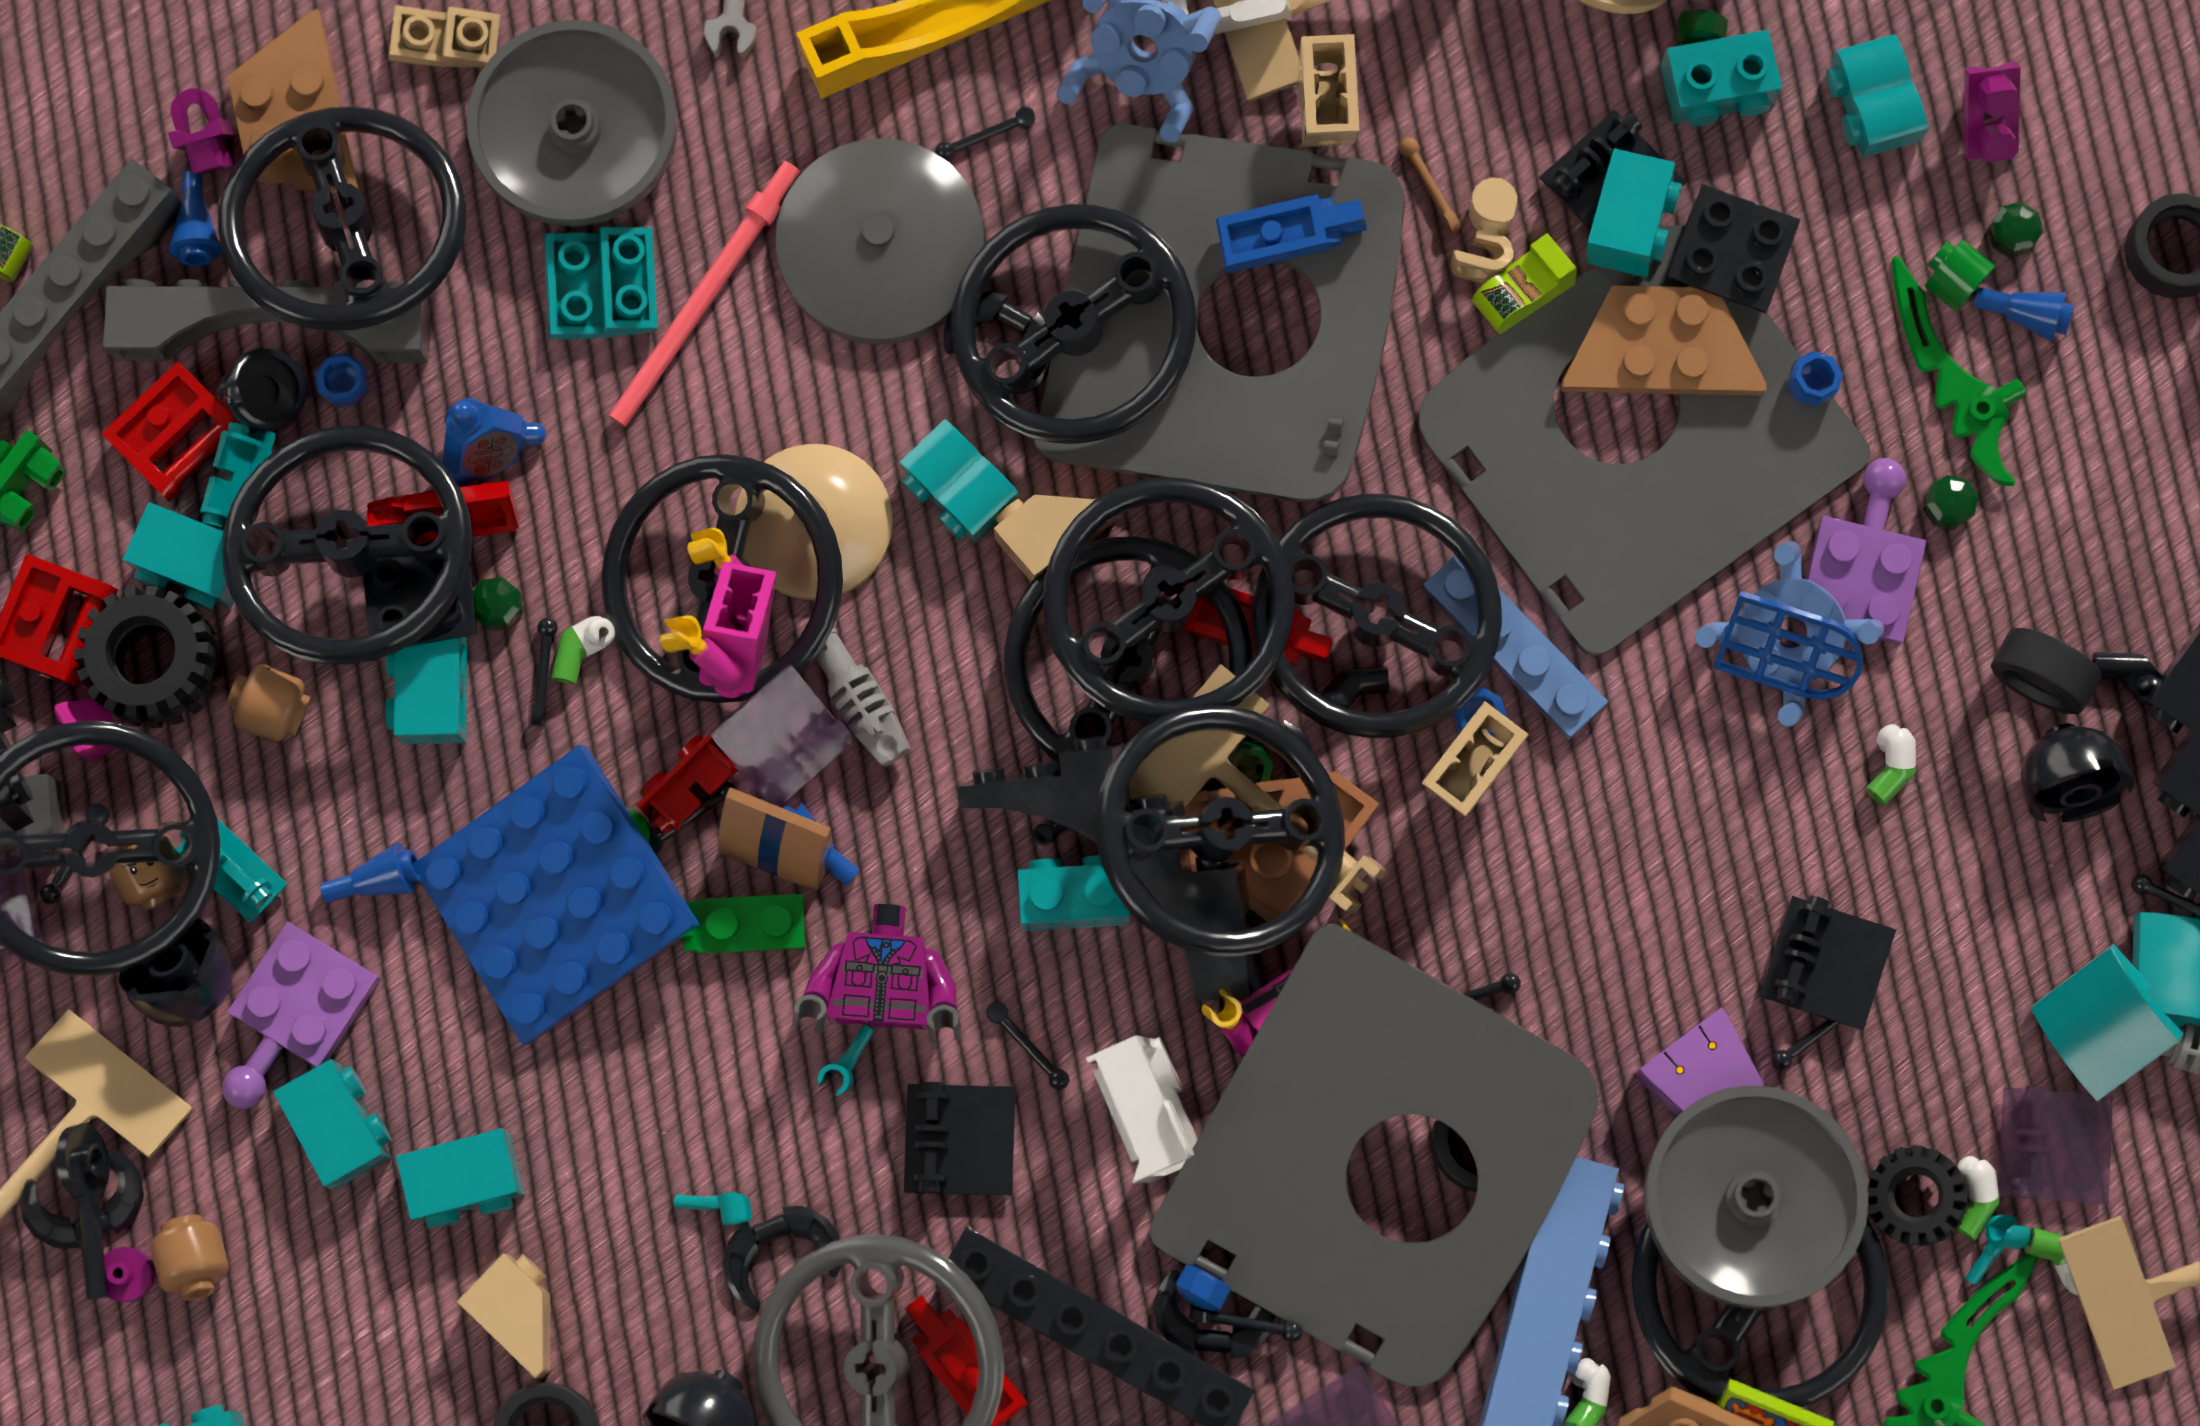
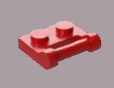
M178 361L101 434L170 503L181 493L178 487L217 451L221 431H227L231 422L240 423ZM208 414L216 423L162 473L154 463L203 416Z
M26 554L0 613V659L48 676L69 686L77 687L80 681L77 674L80 664L75 661L74 649L83 648L84 645L77 638L80 626L89 629L93 621L87 617L88 613L93 607L101 613L106 606L103 599L112 593L116 595L118 589L102 581ZM74 591H77L87 596L59 661L50 659L46 655Z

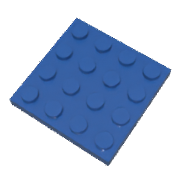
M578 745L412 864L417 875L420 874V882L522 1045L533 1043L700 925L587 745Z

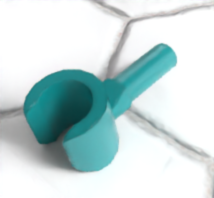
M863 1025L839 1061L824 1066L820 1070L817 1077L818 1085H822L827 1079L829 1072L835 1069L840 1071L844 1077V1083L838 1089L835 1096L846 1093L854 1082L851 1070L875 1031Z
M729 1192L718 1196L711 1195L710 1197L676 1194L674 1198L675 1208L710 1211L720 1209L723 1226L750 1222L752 1220L750 1200L742 1193Z
M1997 1215L1991 1217L1985 1227L1988 1243L1965 1279L1977 1285L2004 1248L2022 1249L2026 1246L2030 1238V1229L2027 1226L2014 1225L2016 1222V1217Z

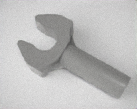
M724 0L723 14L716 19L705 21L704 35L708 47L715 58H718L720 55L721 40L727 33L739 35L738 53L741 60H745L755 48L758 32L756 25L748 23L743 17L745 0Z

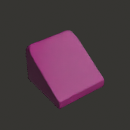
M94 699L62 702L54 706V712L60 724L79 721L115 723L110 712ZM98 745L71 747L75 754L89 762L117 749Z

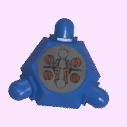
M475 398L462 399L453 404L445 415L446 426L442 463L450 471L459 487H466L469 481L474 482L475 479L487 482L515 464L518 460L519 450H523L524 446H538L542 444L546 439L544 426L536 422H527L523 420L524 416L482 403Z

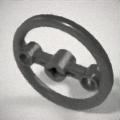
M880 1234L852 1236L831 1242L805 1256L790 1268L772 1289L760 1313L754 1334L752 1356L755 1387L762 1410L771 1426H803L786 1398L780 1378L778 1356L780 1336L785 1319L795 1300L810 1283L820 1275L844 1264L853 1265L855 1272L851 1276L850 1288L852 1295L860 1303L861 1342L854 1346L845 1357L844 1373L851 1388L861 1394V1426H899L895 1423V1385L905 1377L910 1369L912 1360L910 1348L904 1339L895 1333L894 1296L899 1293L904 1283V1273L901 1266L915 1269L932 1279L949 1294L962 1311L975 1342L979 1369L977 1390L973 1404L962 1426L991 1425L995 1418L1003 1390L1005 1367L1001 1337L995 1317L982 1293L968 1275L947 1257L926 1245L902 1237ZM869 1269L877 1270L883 1274L887 1282L886 1293H879L871 1288L867 1278ZM875 1354L877 1363H870L869 1357ZM879 1364H885L886 1370L880 1373Z

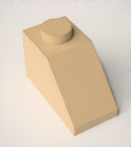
M1033 495L1025 503L1017 499L1006 506L996 517V521L999 524L994 527L995 541L1032 582L1048 568L1050 557L1066 528L1081 511L1096 499ZM1116 517L1107 521L1093 533L1086 544L1114 523Z
M503 1253L457 1302L534 1378L544 1379L551 1371L550 1293L540 1284L546 1278V1275L524 1254L515 1260L511 1255Z

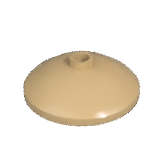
M824 444L794 446L780 451L765 460L764 463L773 465L796 479L813 495L825 511L836 534L842 557V595L860 586L876 571L883 561L892 537L893 514L891 503L879 476L858 456L847 450ZM743 488L737 501L735 515L741 513L747 505V494ZM767 490L763 493L765 497L764 510L750 524L743 558L751 567L777 572L775 591L793 598L815 600L818 576L817 562L811 539L802 521L792 508L776 494Z

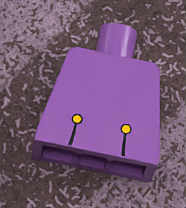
M1722 1007L1633 1073L1637 1080L1676 1116L1699 1099L1717 1091L1738 1086H1764L1758 1071Z

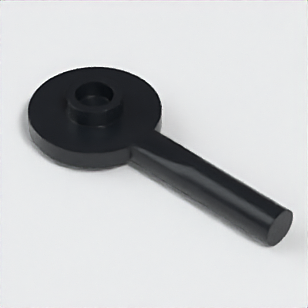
M84 1123L71 1125L61 1133L57 1143V1171L66 1192L77 1200L86 1300L107 1298L109 1293L97 1198L105 1191L109 1180L110 1162L108 1151L102 1136L93 1126Z

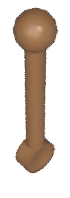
M1411 137L1404 138L1399 144V151L1412 162L1440 211L1447 230L1453 233L1461 229L1456 214L1450 210L1418 154V142Z

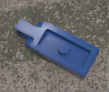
M1318 194L1229 214L1215 219L1227 274L1328 251L1330 248L1342 245L1341 237L1367 230L1365 214L1360 200L1334 205L1332 197L1319 199Z

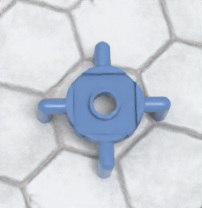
M1082 0V5L1086 11L1098 13L1101 11L1106 0ZM1107 0L1109 5L1100 16L1091 34L1090 42L1094 53L1072 63L1056 92L1057 98L1064 104H1072L1078 97L1087 78L1104 72L1108 78L1116 83L1118 90L1126 96L1139 97L1142 94L1154 95L1163 93L1171 109L1160 129V136L1166 142H1176L1193 112V103L1181 83L1187 77L1193 65L1195 52H1203L1207 49L1221 21V13L1215 7H1207L1187 15L1178 5L1169 0L1166 4L1158 0ZM1143 35L1151 38L1157 46V51L1145 52L1140 50L1135 45L1133 36Z
M1787 541L1776 547L1774 558L1780 564V579L1763 586L1753 595L1815 615L1828 617L1849 628L1857 639L1864 644H1873L1882 637L1884 626L1879 620H1846L1843 609L1827 590L1811 580L1802 578L1801 548L1796 542ZM1746 603L1740 616L1768 624V622L1774 623L1777 612ZM1803 621L1807 627V637H1818L1821 626ZM1711 622L1702 626L1695 633L1696 643L1704 648L1711 647L1715 643H1722L1725 635L1724 628L1729 622ZM1735 623L1729 640L1759 649V647H1765L1769 633ZM1829 629L1825 640L1826 643L1844 648L1846 641H1848L1843 635ZM1777 639L1772 654L1800 663L1803 661L1808 662L1813 647L1803 644L1788 646ZM1826 652V654L1821 653L1816 668L1829 671L1840 656ZM1743 654L1752 671L1756 672L1760 659ZM1775 663L1771 666L1767 664L1764 675L1795 685H1800L1804 674L1803 672ZM1783 691V707L1778 712V719L1784 726H1794L1805 714V697Z

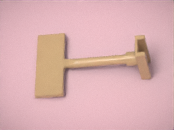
M1244 0L1213 1L1216 8H1221ZM1289 0L1291 15L1299 14L1333 0ZM1287 19L1224 32L1249 102L1299 84L1300 58L1288 27Z
M1220 664L1194 697L1214 691L1231 681L1235 675ZM1254 692L1244 702L1235 707L1264 715L1271 705ZM1204 730L1187 733L1167 741L1155 749L1140 764L1128 786L1130 799L1133 801L1134 798L1140 796L1166 794L1167 803L1183 801L1185 810L1211 778H1215L1254 811L1285 809L1229 762V756L1245 736L1228 731ZM1290 814L1292 828L1297 833L1308 836V827L1294 815ZM1306 846L1304 849H1301L1317 863L1318 852L1316 848ZM1344 851L1342 868L1335 885L1336 888L1329 898L1346 912L1356 913L1362 905L1350 895L1352 891L1356 888L1360 893H1365L1370 885L1362 879L1367 873L1374 878L1383 880L1389 871L1371 857L1364 855L1356 861Z
M68 1009L24 1058L75 1099L76 1104L0 1188V1221L20 1200L25 1182L28 1179H33L36 1182L56 1160L57 1143L61 1133L67 1127L83 1123L88 1124L90 1120L98 1118L150 1159L188 1117L193 1108Z
M2121 1216L2058 1238L2113 1390L2175 1368L2176 1365L2154 1304L2159 1299L2200 1285V1261L2151 1279H2144Z

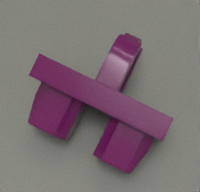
M2017 61L2007 62L2001 66L1991 68H1965L1962 111L1964 113L1963 154L1967 160L1985 158L1986 161L1993 162L2013 159L2019 154L2021 67ZM1984 109L1992 117L2002 116V118L1983 120Z
M190 88L180 92L173 99L170 110L176 130L168 133L172 148L186 150L193 174L200 173L204 175L233 166L224 139L235 136L231 121L222 119L214 97L208 92L197 88ZM192 104H198L201 107L208 121V124L202 130L195 133H190L188 108Z

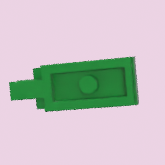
M803 894L695 899V902H686L700 925L679 939L683 940L684 952H697L698 955L806 949Z

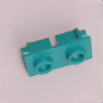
M232 422L229 423L227 431H221L213 467L226 471L229 475L227 481L216 476L209 478L200 513L204 515L203 524L221 531L224 530L231 504L242 484L255 468L273 453L272 447L275 433H249V427ZM258 509V511H257V513H256V515H255V517H254L253 523H254L255 520L257 519V516H258V514H259V509Z
M217 818L221 844L219 869L213 889L248 922L252 923L289 884ZM183 831L180 833V837L184 841L177 848L180 856L186 852L189 844L188 837Z

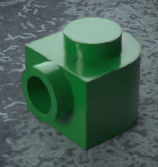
M1961 240L1956 247L1947 241L1928 263L1927 266L1935 272L1924 287L1957 313L1989 276L1995 265L1965 240Z

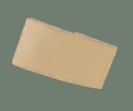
M395 5L388 61L444 67H484L496 53L500 14L456 7H448L447 13Z

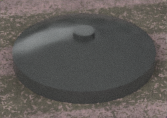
M562 20L533 27L508 41L490 58L475 82L468 104L467 134L469 145L483 178L496 195L507 205L529 218L548 224L561 226L595 224L612 219L631 209L643 200L663 177L671 161L677 140L678 117L676 103L669 81L657 60L642 44L628 34L614 27L592 21Z
M883 138L865 139L842 145L827 152L809 165L793 183L783 201L778 216L775 237L776 254L784 283L799 308L817 325L834 335L853 342L876 345L906 342L921 337L944 324L953 311V303L958 286L966 269L985 244L983 222L976 198L957 170L942 157L924 147L907 141Z
M1751 1085L1723 1089L1709 1094L1687 1107L1672 1121L1661 1135L1650 1156L1644 1181V1207L1649 1230L1660 1254L1673 1271L1689 1286L1703 1295L1727 1305L1741 1308L1766 1309L1786 1306L1801 1301L1819 1291L1840 1274L1854 1255L1862 1238L1868 1212V1190L1863 1165L1854 1145L1840 1125L1829 1114L1811 1101L1795 1093L1768 1086Z

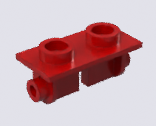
M714 729L706 737L702 734H697L689 740L678 753L681 761L667 775L663 771L656 773L639 792L643 798L636 805L645 816L653 809L658 812L650 820L665 835L672 828L676 831L679 830L703 805L690 791L695 784H698L711 797L738 772L735 766L742 759L728 745L721 751L717 749L722 741Z

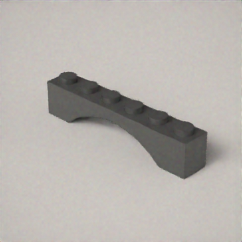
M132 158L0 311V426L17 407L38 364L73 316L113 275L136 257L151 249L177 218L181 203L180 199L169 186Z
M129 279L123 282V286H106L103 348L115 361H169L188 346L216 332L244 324L290 322L284 321L260 307L244 292L236 280L229 281L228 287H208V284L203 281L191 279L176 281V286H156L152 281ZM286 280L280 283V287H277L293 297L312 303L342 305L347 299L341 281L333 282L332 287H312V284L309 282ZM389 281L387 285L389 288H396L406 281ZM358 283L354 288L363 289L364 284ZM427 297L403 315L379 325L357 330L325 332L332 333L356 346L376 363H428L431 302Z

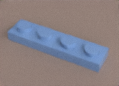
M1454 555L1422 585L1421 589L1457 627L1462 628L1469 636L1474 637L1478 627L1477 601L1467 572ZM1499 589L1502 607V628L1499 646L1492 663L1569 741L1609 701Z

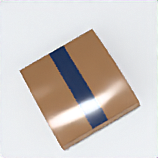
M730 787L720 821L718 836L719 853L818 892L825 876L824 859L832 843L831 828Z

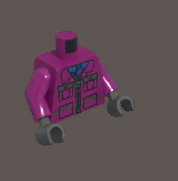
M874 904L871 934L850 932L847 934L845 942L833 945L812 972L803 996L798 998L794 1004L793 1028L798 1027V1021L801 1018L812 1017L816 1019L815 1033L817 1034L822 1033L824 1030L827 1009V1019L830 1023L928 1030L929 1039L933 1043L936 1042L935 1033L937 1030L944 1027L954 1030L955 1040L961 1039L962 1036L960 1017L957 1011L956 984L940 954L926 948L924 938L904 936L906 907L900 905Z

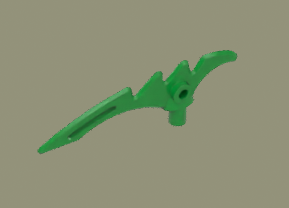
M1894 256L1891 263L1896 299L1910 350L1920 372L1927 373L1932 370H1938L1935 406L1938 409H1945L1952 404L1956 406L1952 426L1953 437L1959 439L1975 434L1976 439L1970 452L1971 459L1994 482L2003 486H2014L2016 483L2014 477L2006 470L2001 461L1998 440L2004 423L2010 417L2007 407L2027 396L2023 384L2015 378L1995 390L1989 383L1986 384L1958 365L1944 349L1933 329L1928 314L1926 294L1899 256ZM1909 289L1913 291L1917 314L1928 347L1923 346L1914 322L1907 292Z
M2026 1254L2008 1266L1977 1291L1941 1329L1940 1333L1941 1337L1951 1345V1348L1918 1360L1915 1364L1916 1371L1925 1376L1927 1381L1901 1389L1896 1393L1897 1401L1909 1411V1415L1889 1417L1885 1420L1883 1426H1984L1982 1421L1961 1410L1965 1401L1964 1381L1968 1360L1978 1337L1987 1324L2001 1310L2018 1299L2039 1257ZM2013 1281L2014 1286L1985 1310L1971 1327L1966 1325L1967 1320L1989 1297L2006 1283Z

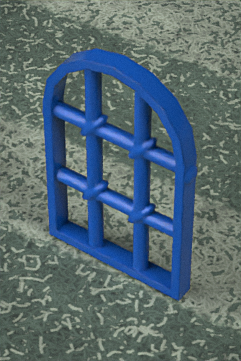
M1740 591L1730 621L1724 628L1725 635L1713 667L1714 669L1780 689L1796 696L1825 700L1839 697L1854 686L1861 675L1863 652L1859 640L1851 630L1828 617L1815 615ZM1746 602L1777 612L1774 623L1768 622L1766 624L1738 615L1742 603ZM1785 615L1821 626L1818 637L1812 636L1810 638L1781 629ZM1735 623L1769 633L1765 647L1756 649L1729 640ZM1829 629L1843 635L1854 647L1855 652L1826 643L1825 640ZM1784 638L1813 647L1809 661L1800 663L1772 654L1776 640ZM1726 648L1759 658L1760 661L1756 672L1723 662L1722 658ZM1829 652L1857 661L1856 669L1851 677L1848 678L1816 668L1820 654ZM1775 663L1803 672L1800 685L1764 675L1767 664L1771 666ZM1817 677L1841 684L1837 688L1827 690L1808 689L1811 678L1817 679Z

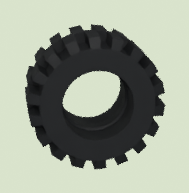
M136 586L124 588V598L119 599L113 593L105 597L103 601L107 607L101 613L93 607L87 615L93 621L90 628L87 629L80 626L77 638L84 643L83 648L74 649L75 661L82 665V669L78 670L77 674L80 682L89 688L87 693L117 718H122L128 724L140 727L141 723H144L151 729L163 728V721L166 720L176 725L185 721L182 715L185 711L189 710L194 715L203 708L198 700L203 694L210 698L216 690V687L210 683L212 676L221 677L222 665L216 661V656L222 655L221 645L213 637L216 632L211 624L180 595L170 590L168 593H165L159 587L147 586L146 591L141 592ZM166 631L171 633L175 642V655L166 673L159 679L147 684L129 683L124 675L123 663L130 645L138 637L148 632Z

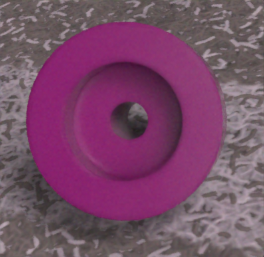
M118 1247L104 1255L109 1299L126 1303L135 1302L150 1292L155 1282L156 1271L153 1261L145 1252L131 1247Z

